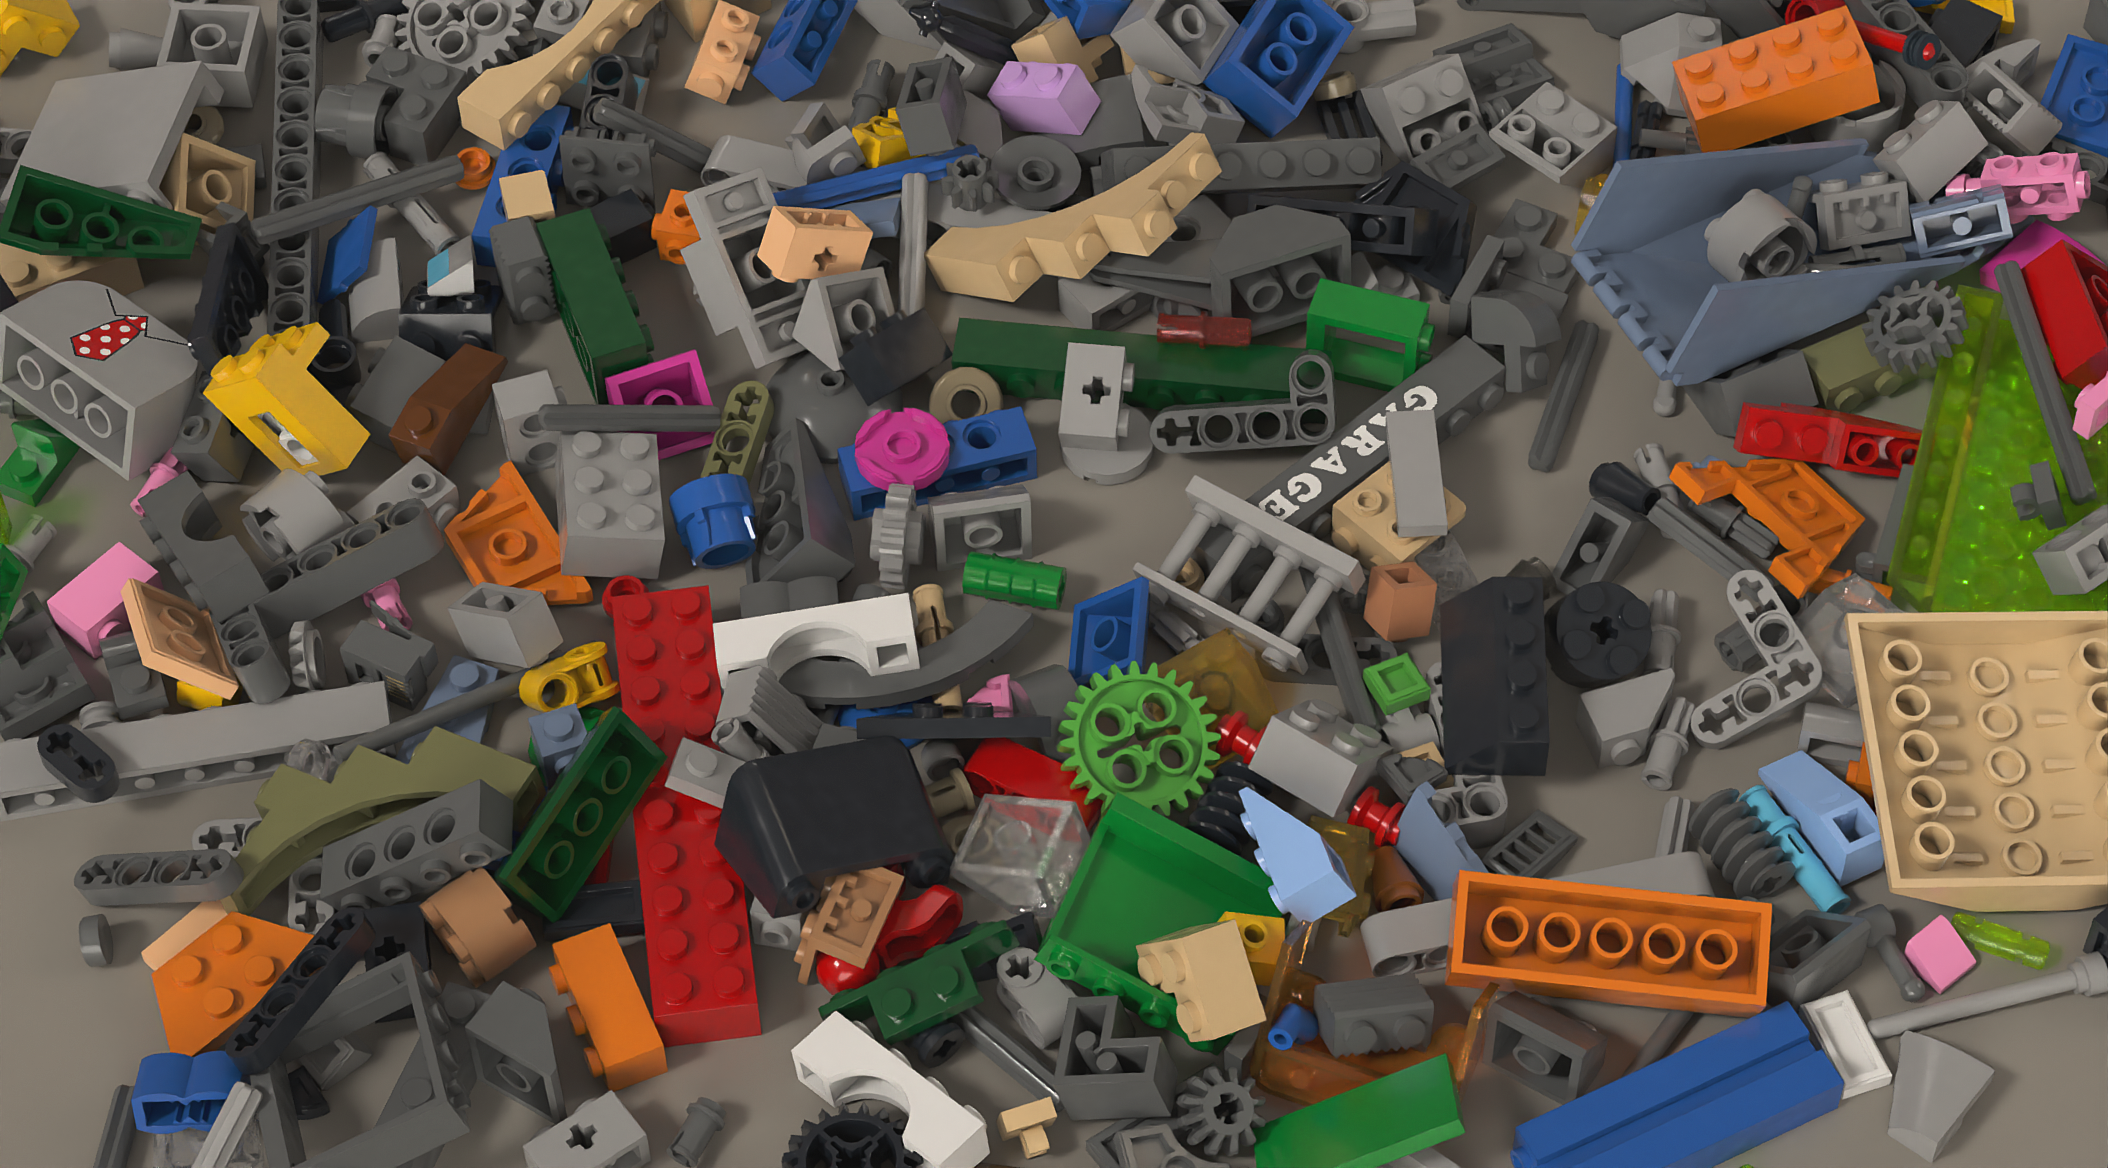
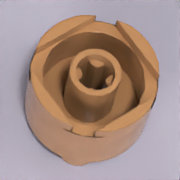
M483 867L463 873L419 905L422 913L434 928L432 932L438 942L449 955L455 954L461 962L459 963L461 970L475 988L490 981L536 947L535 940L522 919L518 921L510 907L512 905Z

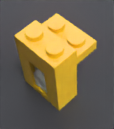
M318 322L298 328L291 326L284 332L272 336L265 334L255 341L245 354L235 357L232 355L224 357L212 369L210 375L213 379L203 391V394L281 471L288 468L302 475H305L308 471H313L318 476L347 469L370 436V433L307 370L311 361L330 336Z

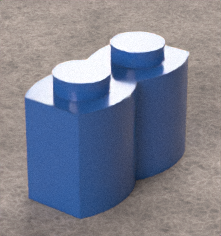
M211 1051L196 1057L180 1053H158L141 1059L131 1099L136 1128L154 1134L175 1133L189 1127L210 1132L233 1085L237 1081L251 1085L250 1075L241 1073L226 1051Z

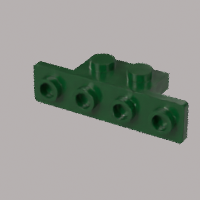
M1005 920L982 923L973 928L969 936L952 944L934 946L924 953L923 958L904 967L895 966L882 971L875 981L858 989L850 988L836 993L830 999V1002L820 1006L818 1011L823 1021L834 1011L840 1013L850 1022L855 1020L862 1022L875 1015L884 1039L891 1046L983 1002L984 999L972 969L1018 947L1020 942L1015 932Z

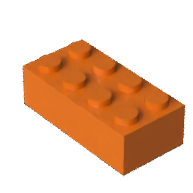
M1847 5L1672 62L1680 100L1702 153L1734 150L1880 103L1873 62Z

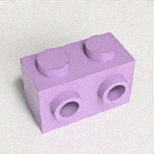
M1007 61L987 94L996 109L1000 111V115L1011 131L1082 135L1101 102L1086 79L1085 73L1078 65L1070 63L1054 64L1034 61Z

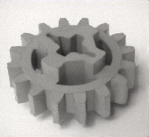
M891 483L888 493H886L885 509H874L870 558H873V561H880L879 581L881 588L905 590L908 579H910V565H921L926 515H923V512L916 511L915 485Z

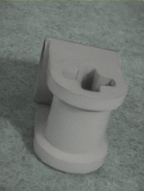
M1016 947L1002 954L998 959L997 977L999 982L997 985V998L1000 1004L1018 1022L1029 1040L1036 1047L1044 1049L1061 1038L1068 998L1077 996L1066 984L1050 973L1046 966L1034 960L1036 952L1025 947Z

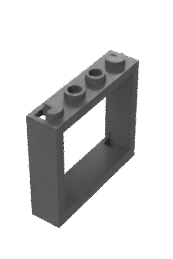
M410 951L336 986L275 1062L262 1072L250 1075L252 1086L263 1093V1099L257 1108L269 1168H395L470 1132L465 1109L471 1107V1101L463 1083L456 1077L455 1071L461 1069V1062L455 1048L446 1038V1033L452 1031L451 1024L445 1010L436 999L437 996L442 994V989L434 971L431 969L425 972ZM412 1004L436 1098L306 1160L286 1064Z

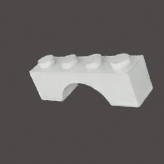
M908 593L713 623L716 661L723 695L730 673L761 665L772 670L777 676V681H779L781 676L792 666L806 659L818 656L832 655L851 659L863 666L870 676L920 669Z
M834 1011L791 1050L798 1080L834 1108L840 1106L842 1102L845 1104L860 1099H877L889 1102L905 1112L909 1120L902 1135L904 1148L910 1150L911 1153L916 1151L924 1160V1163L916 1166V1168H974L990 1153L986 1134L987 1124L981 1114L972 1106L965 1105L962 1107L951 1099L943 1085L935 1078L928 1076L925 1079L913 1070L911 1064L901 1052L894 1048L888 1051L875 1041L870 1030L857 1020L850 1022L840 1013Z

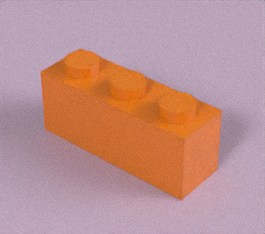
M608 923L553 943L552 948L556 964L549 966L548 971L557 995L560 996L567 993L572 1004L566 1007L565 1010L574 1035L577 1037L584 1034L589 1044V1047L583 1049V1053L592 1077L596 1078L602 1075L608 1091L616 1092L668 1072L664 1045L611 924Z

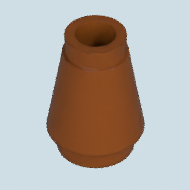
M1391 846L1376 849L1370 855L1369 862L1371 864L1374 900L1377 911L1380 913L1423 904L1424 890L1399 855L1398 850Z

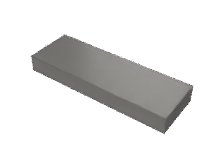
M1434 410L1386 412L1385 425L1398 537L1447 535L1448 522Z

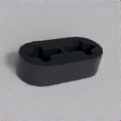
M68 724L53 725L39 736L37 747L44 767L80 799L90 803H99L111 798L117 792L120 781L114 761L77 728ZM58 746L64 749L71 747L73 756L70 758L61 750L54 752V748ZM84 770H89L97 777L103 774L104 777L99 781L93 778L86 780Z

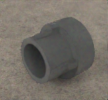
M362 81L359 85L348 83L346 86L325 84L316 106L314 124L316 138L320 142L346 146L349 154L353 157L368 159L377 152H384L388 156L390 151L383 119L398 99L396 87L369 81Z

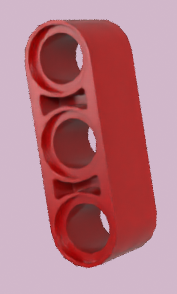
M1005 737L984 738L962 770L975 796L1073 841L1084 840L1101 815L1102 800L1097 798L1088 805L1083 803L1089 792L1086 786L1073 790L1070 788V785L1078 775L1076 771H1061L1062 763Z

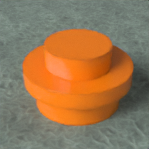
M471 147L457 154L465 169L464 178L455 182L458 186L468 190H477L490 184L496 163L488 152L481 148Z

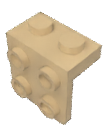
M1390 461L1333 504L1331 540H1333L1338 550L1359 560L1360 564L1368 571H1371L1373 566L1415 562V556L1440 537H1398ZM1443 486L1448 531L1465 517L1466 505Z

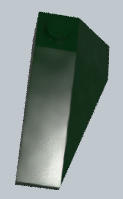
M20 165L0 224V243L39 255L190 260L202 219Z

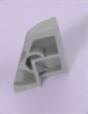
M1135 64L1131 78L1136 101L1143 120L1155 140L1178 144L1191 132L1204 133L1209 144L1236 143L1245 121L1226 97L1210 91L1200 90L1176 78L1172 87L1162 85L1153 80L1148 73V67Z
M1906 1030L1899 1042V1058L1894 1078L1893 1103L1889 1115L1887 1135L1932 1163L1959 1130L1965 1114L1992 1082L1995 1070L1946 1043Z

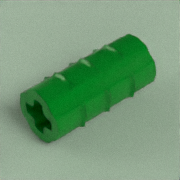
M970 551L964 567L962 587L964 594L985 597L986 600L992 598L1008 601L1009 604L1015 602L1031 605L1033 608L1038 606L1059 610L1065 593L1067 573L1065 567L1044 564L1043 561L1036 563L1021 560L1020 557L1014 559L998 556L996 553L991 555Z

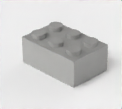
M561 431L555 464L561 575L597 577L629 575L636 578L658 579L665 535L656 434Z

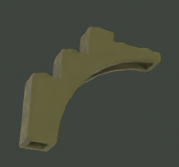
M434 726L425 741L420 742L415 747L409 764L357 745L348 760L343 761L338 766L334 780L331 783L281 763L271 779L266 780L259 789L254 804L262 821L250 831L245 846L235 858L244 871L242 883L231 895L220 901L227 914L234 911L250 916L275 887L300 866L323 853V847L476 780L482 779L513 801V830L520 833L547 792L535 765L437 726Z

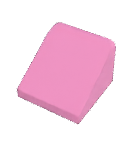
M1942 914L1908 941L1904 953L1913 971L1939 994H1942L1971 970L1977 962L1952 924Z

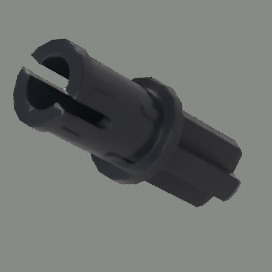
M357 0L355 7L325 18L321 23V28L328 42L333 43L364 30L372 33L375 29L376 20L380 15L390 14L397 17L398 15L409 13V10L402 3L403 0Z

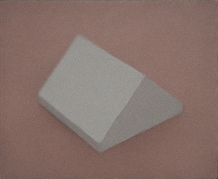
M883 267L810 280L792 337L833 371L844 370L838 358L854 348L850 339L871 326H874L878 333L881 332L882 328L879 323L895 314Z

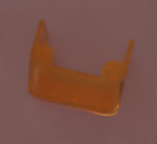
M1302 920L1281 945L1264 1009L1267 1020L1260 1024L1250 1062V1074L1255 1079L1256 1086L1265 1093L1307 1107L1447 1053L1454 1068L1460 1104H1462L1484 1045L1488 1010L1497 999L1500 985L1493 982L1488 984L1473 1005L1467 1026L1460 1023H1448L1440 1026L1433 1033L1426 1053L1412 1048L1405 1050L1401 1046L1397 1051L1393 1048L1388 1052L1381 1049L1376 1054L1371 1050L1367 1055L1360 1053L1356 1056L1351 1053L1348 1057L1342 1054L1335 1058L1319 1033H1317L1315 1039L1306 1042L1304 1045L1293 1043L1289 1049L1279 1050L1270 1044L1268 1033L1283 1008L1287 1004L1295 1003L1313 1013L1314 988L1318 984L1327 983L1317 975L1300 970L1313 924L1312 922Z

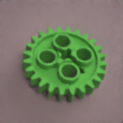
M1131 661L1126 675H1123L1118 666L1113 664L1108 670V681L1095 672L1089 680L1092 690L1082 685L1077 688L1074 694L1080 703L1069 701L1063 710L1073 720H1062L1057 729L1062 734L1070 736V738L1060 741L1057 745V751L1071 754V757L1064 761L1060 768L1061 771L1077 772L1078 775L1070 785L1072 790L1083 786L1089 789L1083 802L1085 805L1099 798L1103 801L1102 815L1114 796L1119 792L1168 818L1170 816V804L1178 812L1182 813L1189 806L1185 795L1195 800L1199 799L1204 791L1198 782L1209 784L1214 777L1213 772L1204 765H1215L1220 759V755L1208 749V747L1217 744L1221 739V734L1207 732L1206 728L1213 724L1217 717L1216 714L1201 715L1199 710L1207 701V697L1202 696L1192 700L1188 696L1194 684L1191 680L1179 688L1174 684L1176 670L1172 669L1163 679L1158 677L1157 663L1153 662L1145 674H1140L1137 662ZM1151 702L1160 706L1164 712L1165 720L1155 722L1148 719L1143 712L1142 704ZM1099 717L1110 718L1118 727V735L1110 737L1103 735L1097 729L1095 720ZM1173 727H1177L1180 730L1178 735L1154 738L1144 751L1139 744H1135L1119 750L1109 757L1100 758L1097 755V752L1100 750L1106 751L1124 747L1134 734L1138 741H1143ZM1162 749L1174 750L1180 756L1182 766L1175 769L1167 767L1162 763L1159 751ZM1120 763L1128 765L1135 773V782L1127 784L1120 782L1114 776L1112 766Z

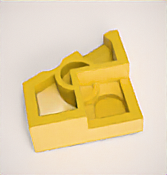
M896 107L888 109L887 118L874 116L870 118L868 123H860L852 128V134L866 159L864 165L868 169L926 155L910 156L895 110Z

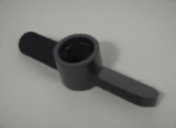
M330 299L323 304L319 311V324L330 336L311 361V366L316 380L345 408V402L355 384L361 381V369L355 345L348 338L346 306L338 299ZM334 363H346L338 368H326Z

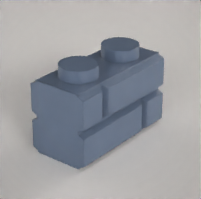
M2001 184L1937 198L1932 204L1929 201L1909 205L1920 258L2013 237Z

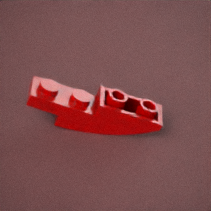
M1743 402L1733 448L1739 453L1824 463L1829 464L1835 470L1898 478L1902 465L1909 464L1922 467L1921 480L1923 481L1934 435L1931 432L1834 410L1781 402V407Z

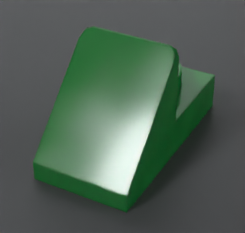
M42 419L16 421L11 424L18 446L0 469V494L36 507L81 447Z

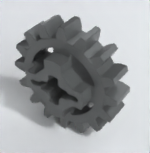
M1914 280L1910 290L1903 291L1897 285L1894 287L1895 296L1892 298L1879 296L1880 309H1868L1866 312L1870 322L1863 324L1862 330L1866 336L1864 341L1871 356L1876 357L1879 366L1884 367L1890 363L1895 373H1899L1905 365L1910 366L1912 373H1918L1920 364L1925 362L1931 368L1937 367L1936 357L1943 355L1944 357L1951 358L1953 353L1950 345L1963 344L1965 340L1961 331L1969 328L1965 317L1967 313L1960 297H1955L1950 286L1940 290L1935 280H1932L1926 288H1921L1918 280Z

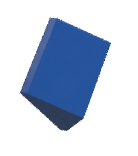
M1141 576L1074 605L1068 671L1078 687L1082 685L1092 690L1089 680L1095 672L1108 681V670L1113 664H1116L1122 674L1126 675L1131 661H1136L1140 674H1145L1150 615L1149 580Z

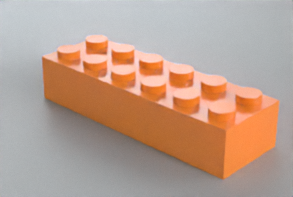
M1459 870L1452 890L1445 985L1505 992L1516 990L1523 994L1751 1018L1760 1014L1766 1007L1772 903Z

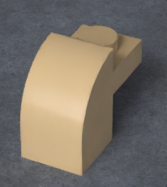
M1065 16L1035 27L1013 43L1011 47L1019 62L1034 61L1038 63H1070L1078 65L1085 73L1088 82L1092 83L1099 79L1094 68L1102 64L1100 56L1112 48L1114 43L1109 34L1079 40L1068 17Z

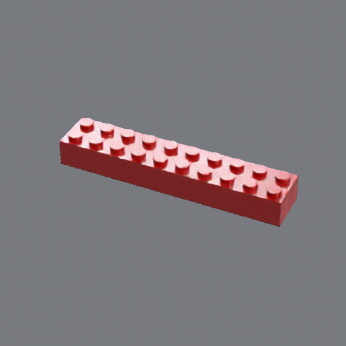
M709 585L611 597L622 710L668 756L633 809L655 1027L664 1048L762 1035L744 882L714 845L722 809L665 787L677 748L683 737L724 753L711 738L712 732L716 727L715 724L722 702V691L716 661Z

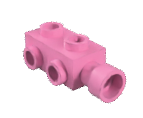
M2049 152L2038 156L2014 157L2003 155L1993 159H1986L1981 178H1971L1969 174H1957L1946 184L1945 188L1946 196L2001 184L2010 223L2015 224L2024 221L2028 215L2046 214L2047 218L2052 221H2062L2070 218L2074 212H2080L2083 199L2089 198L2091 183L2088 171L2081 170L2078 153L2060 154Z

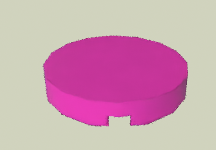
M903 408L904 412L891 413V409L878 412L865 421L856 434L855 461L860 474L873 486L888 491L891 483L915 485V490H919L938 480L949 464L950 443L944 425L932 414L917 408Z

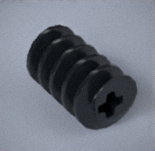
M1230 761L1219 766L1215 779L1210 781L1206 794L1201 796L1197 809L1192 811L1188 824L1183 827L1241 856L1243 851L1241 845L1247 844L1251 836L1244 827L1240 814L1246 810L1238 791L1248 787L1268 800L1266 796L1273 792L1274 786L1268 779L1250 770L1248 764Z

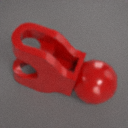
M901 863L882 866L885 869L905 876ZM904 877L902 887L865 969L820 951L816 957V975L820 984L833 996L845 989H858L875 981L880 974V969L886 970L895 967L899 962L906 959L923 957L924 953L930 948L944 944L963 918L962 896L944 885H933L916 899L901 901L899 899L906 889V879Z

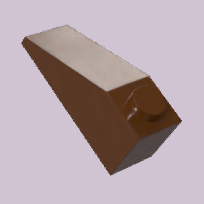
M465 343L410 396L388 435L404 464H407L418 455L445 476L493 390L492 384L497 383L508 363L505 356Z

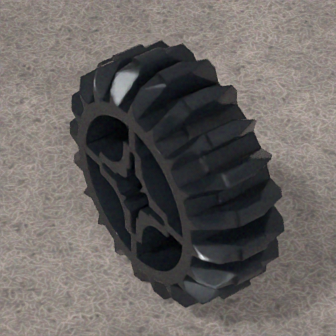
M843 1102L838 1110L839 1115L831 1116L822 1108L818 1115L819 1124L804 1119L801 1126L802 1135H791L788 1142L790 1152L783 1153L781 1160L782 1168H814L821 1159L826 1163L827 1168H881V1164L887 1159L892 1162L895 1168H916V1166L924 1163L923 1157L916 1151L911 1153L910 1150L904 1148L902 1135L906 1125L902 1119L890 1123L889 1113L886 1112L885 1108L876 1115L871 1116L869 1107L865 1103L860 1106L857 1113H849L848 1107Z

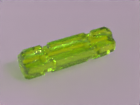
M1962 912L1954 914L1951 924L1966 946L1968 941L1976 943L1975 949L2013 962L2016 957L2023 959L2022 965L2037 970L2043 969L2050 952V943L2034 936L2027 940L2022 938L2024 934L2022 932L1986 920L1979 924L1975 922L1976 917Z

